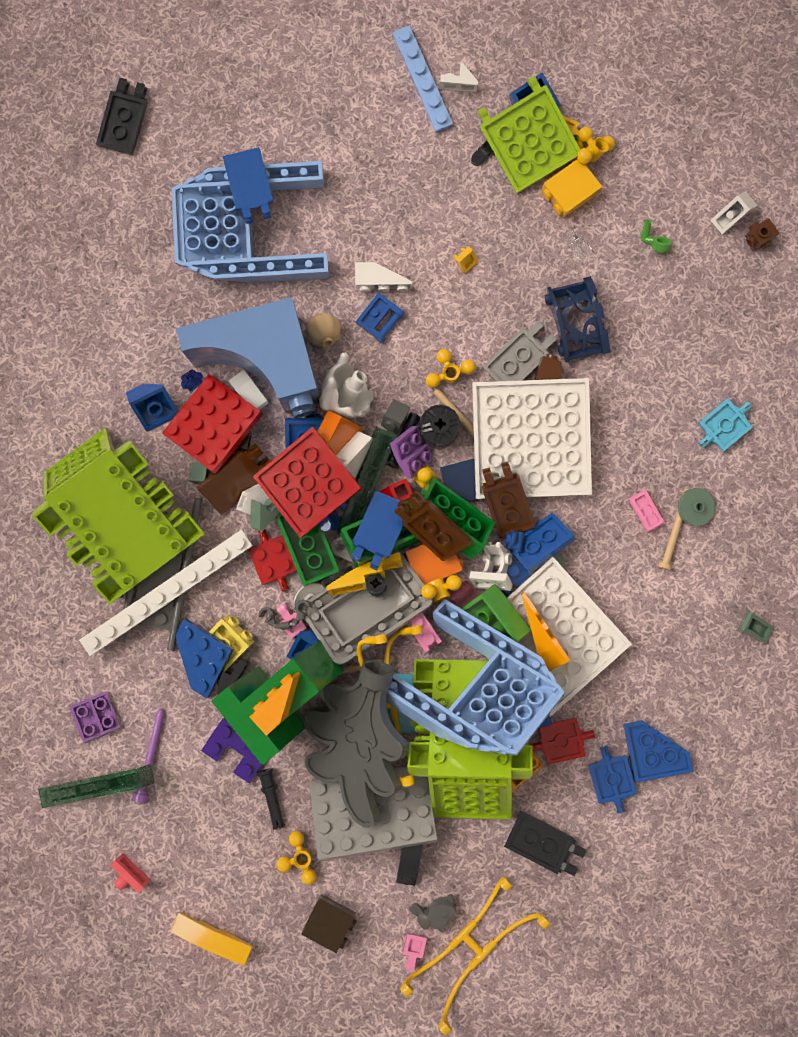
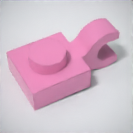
M286 603L277 608L284 618L282 622L296 620L297 613L291 614ZM302 620L296 626L285 631L290 638H293L300 631L307 628V625Z
M407 933L403 954L408 955L406 970L414 972L416 958L423 959L427 937Z

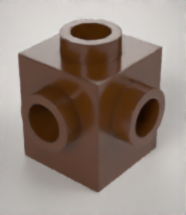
M768 218L760 224L758 221L748 228L750 231L745 237L747 244L751 248L753 247L755 251L760 248L764 250L773 244L772 240L778 236L779 232Z

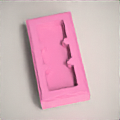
M646 489L628 499L646 532L665 523Z

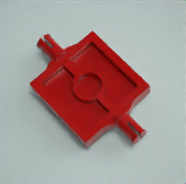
M265 529L263 532L257 531L262 542L248 549L262 585L278 581L282 591L289 589L285 578L289 574L296 572L297 569L283 535L269 539Z
M574 717L552 722L551 726L540 727V742L529 745L534 747L533 751L542 750L545 754L547 765L585 757L584 740L595 738L594 730L582 732L577 718Z

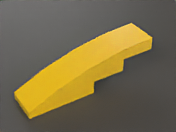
M400 552L390 555L389 559L382 558L378 570L370 568L371 562H368L342 575L326 586L330 597L367 589V578L373 574H379L386 578L385 570L403 567Z
M178 913L171 931L207 951L244 966L247 964L253 949L251 944L223 929H216L206 922L197 921L183 913Z

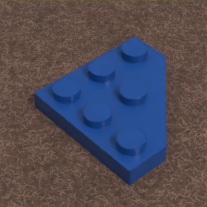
M186 618L182 621L175 636L191 689L203 697L209 698L234 648Z
M642 720L623 724L635 783L693 772L690 752Z

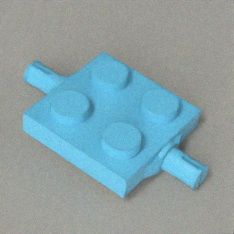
M727 398L697 423L706 434V437L698 442L699 446L704 449L712 442L724 452L753 427L745 416V413L753 408V406H748L750 403L747 401L742 407L738 408Z

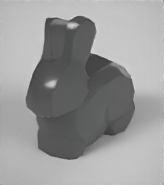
M449 894L447 897H439L433 900L429 909H423L418 903H413L409 910L418 917V923L423 929L426 930L432 926L434 929L444 933L445 926L457 910V905L454 902V896Z

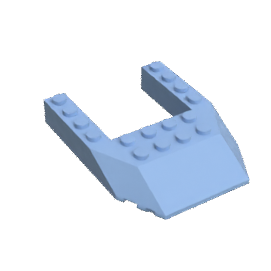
M322 161L264 164L271 191L324 188ZM225 167L207 168L200 175L194 178L191 177L185 183L171 188L176 264L214 280L261 283L330 278L327 253L253 258L252 223L246 224L242 211H236Z
M444 599L433 611L434 625L490 660L449 709L396 675H393L391 686L387 692L386 703L440 738L469 749L517 756L564 696V691L555 681L552 672H549L541 656Z

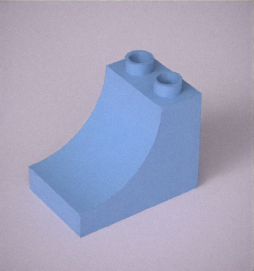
M292 297L176 328L181 350L195 368L212 364H225L243 368L259 376L274 390L285 413L292 411L294 418H302L316 413L315 404L320 403V394Z

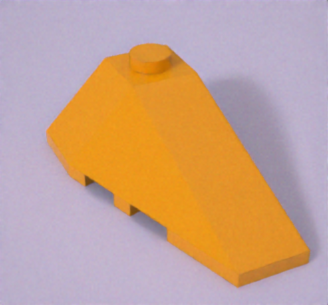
M521 593L537 654L542 657L548 670L551 671L569 662V657L526 593Z

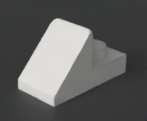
M463 63L460 65L459 76L452 73L441 74L440 89L477 92L478 81Z

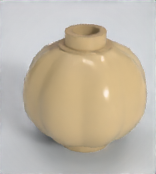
M317 313L307 323V339L318 347H331L340 338V322L331 314Z

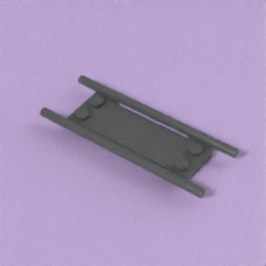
M195 497L191 516L198 524L202 499ZM194 543L138 583L135 600H133L135 586L127 591L123 610L180 572L181 568L183 570L191 564ZM185 593L138 624L170 630L167 650L175 651L177 641L175 636L179 629ZM127 632L120 636L117 641L125 642Z

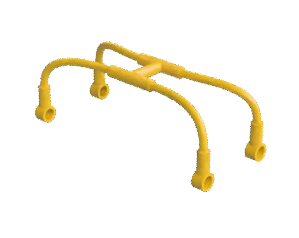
M422 625L401 628V630L392 634L386 646V664L389 665L390 650L395 638L399 635L423 633ZM386 634L365 637V639L358 643L357 657L360 668L364 662L362 646L364 644L386 643ZM386 703V708H390L395 729L402 735L398 721L400 720L398 710ZM413 775L398 777L401 785L404 787L415 784Z
M503 876L500 878L480 913L448 944V947L436 958L409 975L400 987L401 992L406 997H409L414 992L411 987V981L443 959L450 951L455 950L462 941L477 954L456 982L444 1007L440 1021L441 1024L438 1028L445 1036L452 1031L447 1019L449 1008L460 985L471 970H474L487 957L506 934L521 924L538 918L537 922L545 930L551 925L542 913L528 915L511 924L494 939H491L484 948L469 935L492 904L499 889L502 887L508 892L513 885L508 881L507 877Z

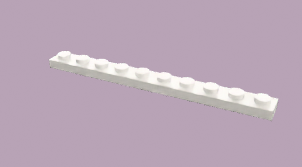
M240 530L79 641L89 656L94 655L253 545L243 530Z

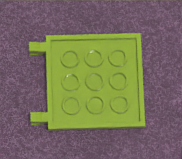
M535 75L527 80L530 88L533 90L532 94L493 118H490L485 107L477 111L484 122L479 127L516 193L577 157L578 152L581 150L547 85L540 87Z

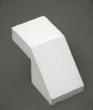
M244 370L229 380L239 396L260 410L268 404L266 398Z

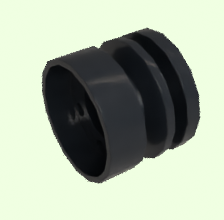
M441 404L431 406L425 410L421 416L419 427L420 436L425 444H429L431 448L443 449L452 445L457 439L460 419L455 410ZM439 421L442 422V425H445L441 430L438 429V426H435Z

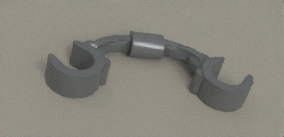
M307 600L298 601L294 608L298 614L296 620L292 622L287 621L276 624L275 616L277 613L268 607H263L259 611L258 616L264 617L268 611L269 616L265 622L277 629L286 630L296 626L307 616L302 611L304 604L310 608H313V605Z

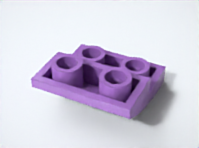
M411 426L390 443L400 468L409 479H412L418 474L420 469L425 468L433 461L429 444L422 443L418 426Z
M107 691L69 706L83 743L120 728Z

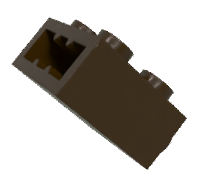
M321 894L301 935L337 953L338 949H343L348 938L345 936L348 930L352 931L357 922L354 919L356 912Z

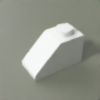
M745 191L737 195L710 221L721 234H724L758 205Z

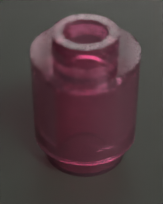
M466 580L462 582L458 590L448 589L450 597L447 600L458 607L470 599L471 595L475 592Z

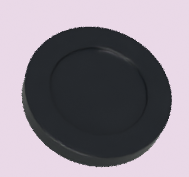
M349 566L323 580L321 584L323 587L331 584L342 575L353 570V567Z

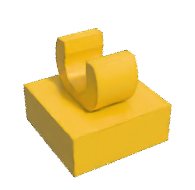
M469 246L466 249L461 248L462 253L458 256L454 255L460 270L465 274L479 262L474 250Z

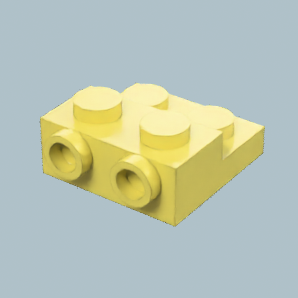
M226 615L209 631V633L234 648L224 671L228 670L254 643L252 640L253 635L248 630H243L239 626L238 619L234 616Z

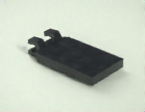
M119 77L116 91H110L96 145L133 156L148 104L147 99H145L147 87H145V84L137 82L134 95L127 94L130 83L127 82V79Z
M520 811L504 845L505 848L556 874L558 872L561 873L563 870L574 877L578 869L576 866L566 862L571 852L583 858L586 853V849L575 844L576 840H574L573 836L523 811Z

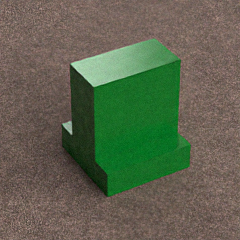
M319 640L294 657L271 678H268L260 666H258L224 689L211 702L263 765L305 729L303 720L296 710L344 672L345 669L342 665L336 664L331 659L321 640ZM299 671L300 677L288 717L266 736L250 718L255 712L254 706L261 700L265 702L268 699L267 694L274 687L279 689L283 685L280 681L289 673L294 675Z

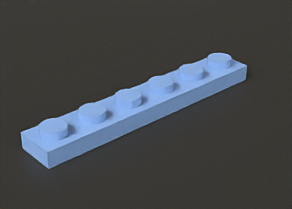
M410 25L394 31L393 37L435 133L452 127V120Z

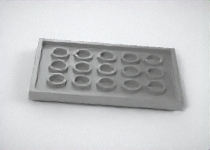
M407 766L393 768L397 777L410 775ZM413 776L414 785L405 787L401 785L398 793L388 797L379 796L373 792L380 814V821L371 827H363L353 820L344 804L340 781L334 783L310 782L318 861L322 862L438 842L427 777Z

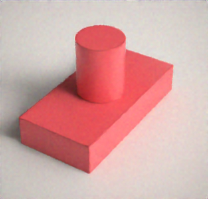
M124 853L110 865L120 875L114 882L119 890H123L130 884L139 893L151 881Z

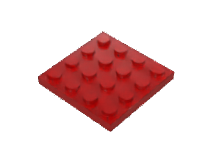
M208 374L162 434L216 475L263 416V413Z
M311 427L253 476L300 538H303L362 489L314 427Z

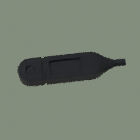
M487 140L471 156V163L474 166L482 164L493 152Z

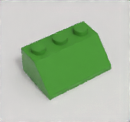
M493 584L461 608L516 642H519L531 631L496 584Z

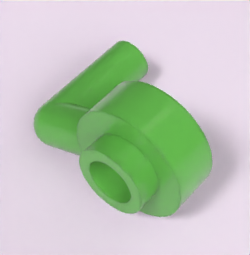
M645 220L641 241L651 244L657 253L663 254L669 251L672 241L667 237L649 236L652 221Z

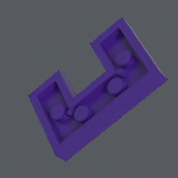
M222 718L201 751L217 762L227 746H230L244 756L233 773L247 783H250L262 764L227 720Z

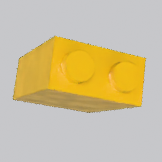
M577 159L544 182L542 195L547 201L550 200L556 214L562 215L565 218L599 194L602 185L589 168Z

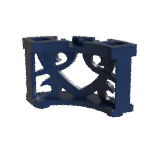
M591 276L583 278L582 282L553 289L547 287L545 302L551 308L560 341V346H558L559 356L563 357L566 363L573 359L598 353H610L607 329L605 330V325L601 320L605 316L601 302L598 303V292ZM560 297H561V299L563 300V302H562V303H559V302L556 300V298H560ZM584 301H587L589 303V306L583 307L581 304H583ZM574 305L580 311L592 313L593 316L586 321L582 332L566 321ZM588 325H593L595 331L589 330V334H587ZM564 329L569 333L567 337L565 336ZM579 340L582 341V349L569 352L568 343L570 341L574 342V348L578 345ZM586 342L598 344L597 346L586 348Z

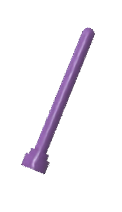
M159 709L156 714L139 789H136V792L133 793L132 801L148 803L147 786L165 715L163 709Z

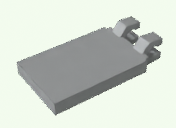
M537 321L529 330L523 327L482 368L496 382L523 381L538 367L540 358L542 356L546 357V354H549L550 351L548 349L557 339L551 334L541 343L535 335L543 328V325Z

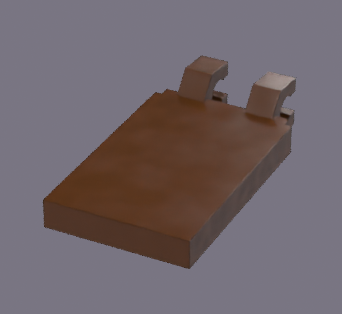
M253 444L245 452L239 450L225 462L216 475L212 473L196 488L223 515L240 500L242 491L258 484L253 476L271 461L266 456L256 464L254 460H257L263 454V451L256 444Z
M508 461L501 463L505 477L496 480L493 479L490 467L482 469L486 483H483L482 490L492 520L495 522L499 539L504 538L512 530L523 532L536 527L520 477L516 473L512 474Z
M417 490L410 494L411 498L408 500V503L404 500L397 503L398 507L394 512L403 520L402 525L442 561H445L471 543L472 539L435 504L424 500V496Z

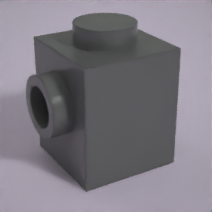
M393 399L384 414L381 426L388 431L398 434L411 407Z

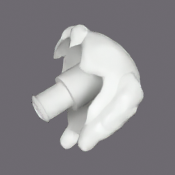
M344 352L340 355L336 365L326 374L321 387L319 406L324 411L329 410L346 419L363 418L370 411V403L373 400L374 394L372 389H367L366 374L359 370L354 372L353 366L348 363L349 355Z

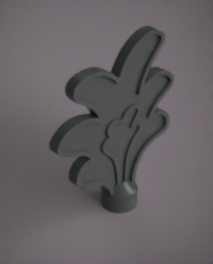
M367 660L362 663L358 681L353 686L339 682L325 686L323 696L330 710L314 708L304 711L302 714V720L308 733L318 742L330 745L325 751L314 752L306 757L305 765L307 770L319 781L325 783L340 781L344 804L353 820L363 827H371L380 821V814L373 792L379 796L388 797L400 791L401 782L390 761L402 759L409 751L408 742L392 725L386 708L387 692L391 686L394 669L388 664L376 660Z

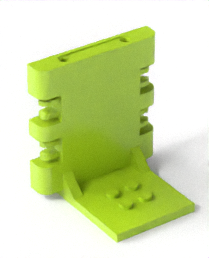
M105 427L44 471V499L46 501L33 511L32 517L50 537L58 532L57 536L62 538L73 531L75 535L65 543L67 547H70L67 551V557L76 567L82 562L84 567H89L98 560L100 564L93 568L90 573L92 576H96L92 584L110 605L205 533L188 511L181 513L180 507L173 509L167 515L164 511L174 503V500L171 498L173 492L164 481L157 483L158 480L156 478H151L142 485L139 481L150 473V470L145 468L149 465L148 461L132 441L124 443L115 450L110 432Z
M414 659L413 686L449 709L488 661ZM411 719V724L415 726L417 733L430 734V736H417L414 738V742H409L407 768L410 775L428 777L433 817L512 820V779H529L532 777V745H528L527 742L517 756L469 749L436 736Z

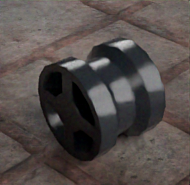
M373 574L367 578L366 587L371 596L379 598L386 594L387 584L381 575Z

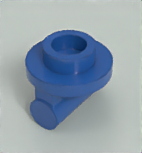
M514 530L507 533L504 539L506 548L512 549L515 552H521L524 533Z

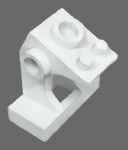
M487 542L483 554V562L486 563L485 568L482 572L471 571L469 579L474 588L488 589L493 584H496L500 590L511 591L512 582L506 573L508 566L512 562V554L500 542H496L493 545L492 542ZM499 566V570L496 573H492L493 567Z

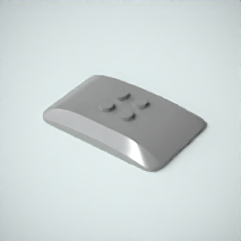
M401 553L403 567L385 570L386 578L384 580L387 584V592L384 596L379 598L373 597L368 589L330 597L327 588L307 600L312 603L313 608L307 607L306 604L303 605L302 611L307 614L304 617L317 638L321 640L327 653L336 664L344 665L357 657V645L365 637L386 634L388 638L432 605L433 599H425L421 595V589L424 584ZM364 644L362 646V654L377 644Z

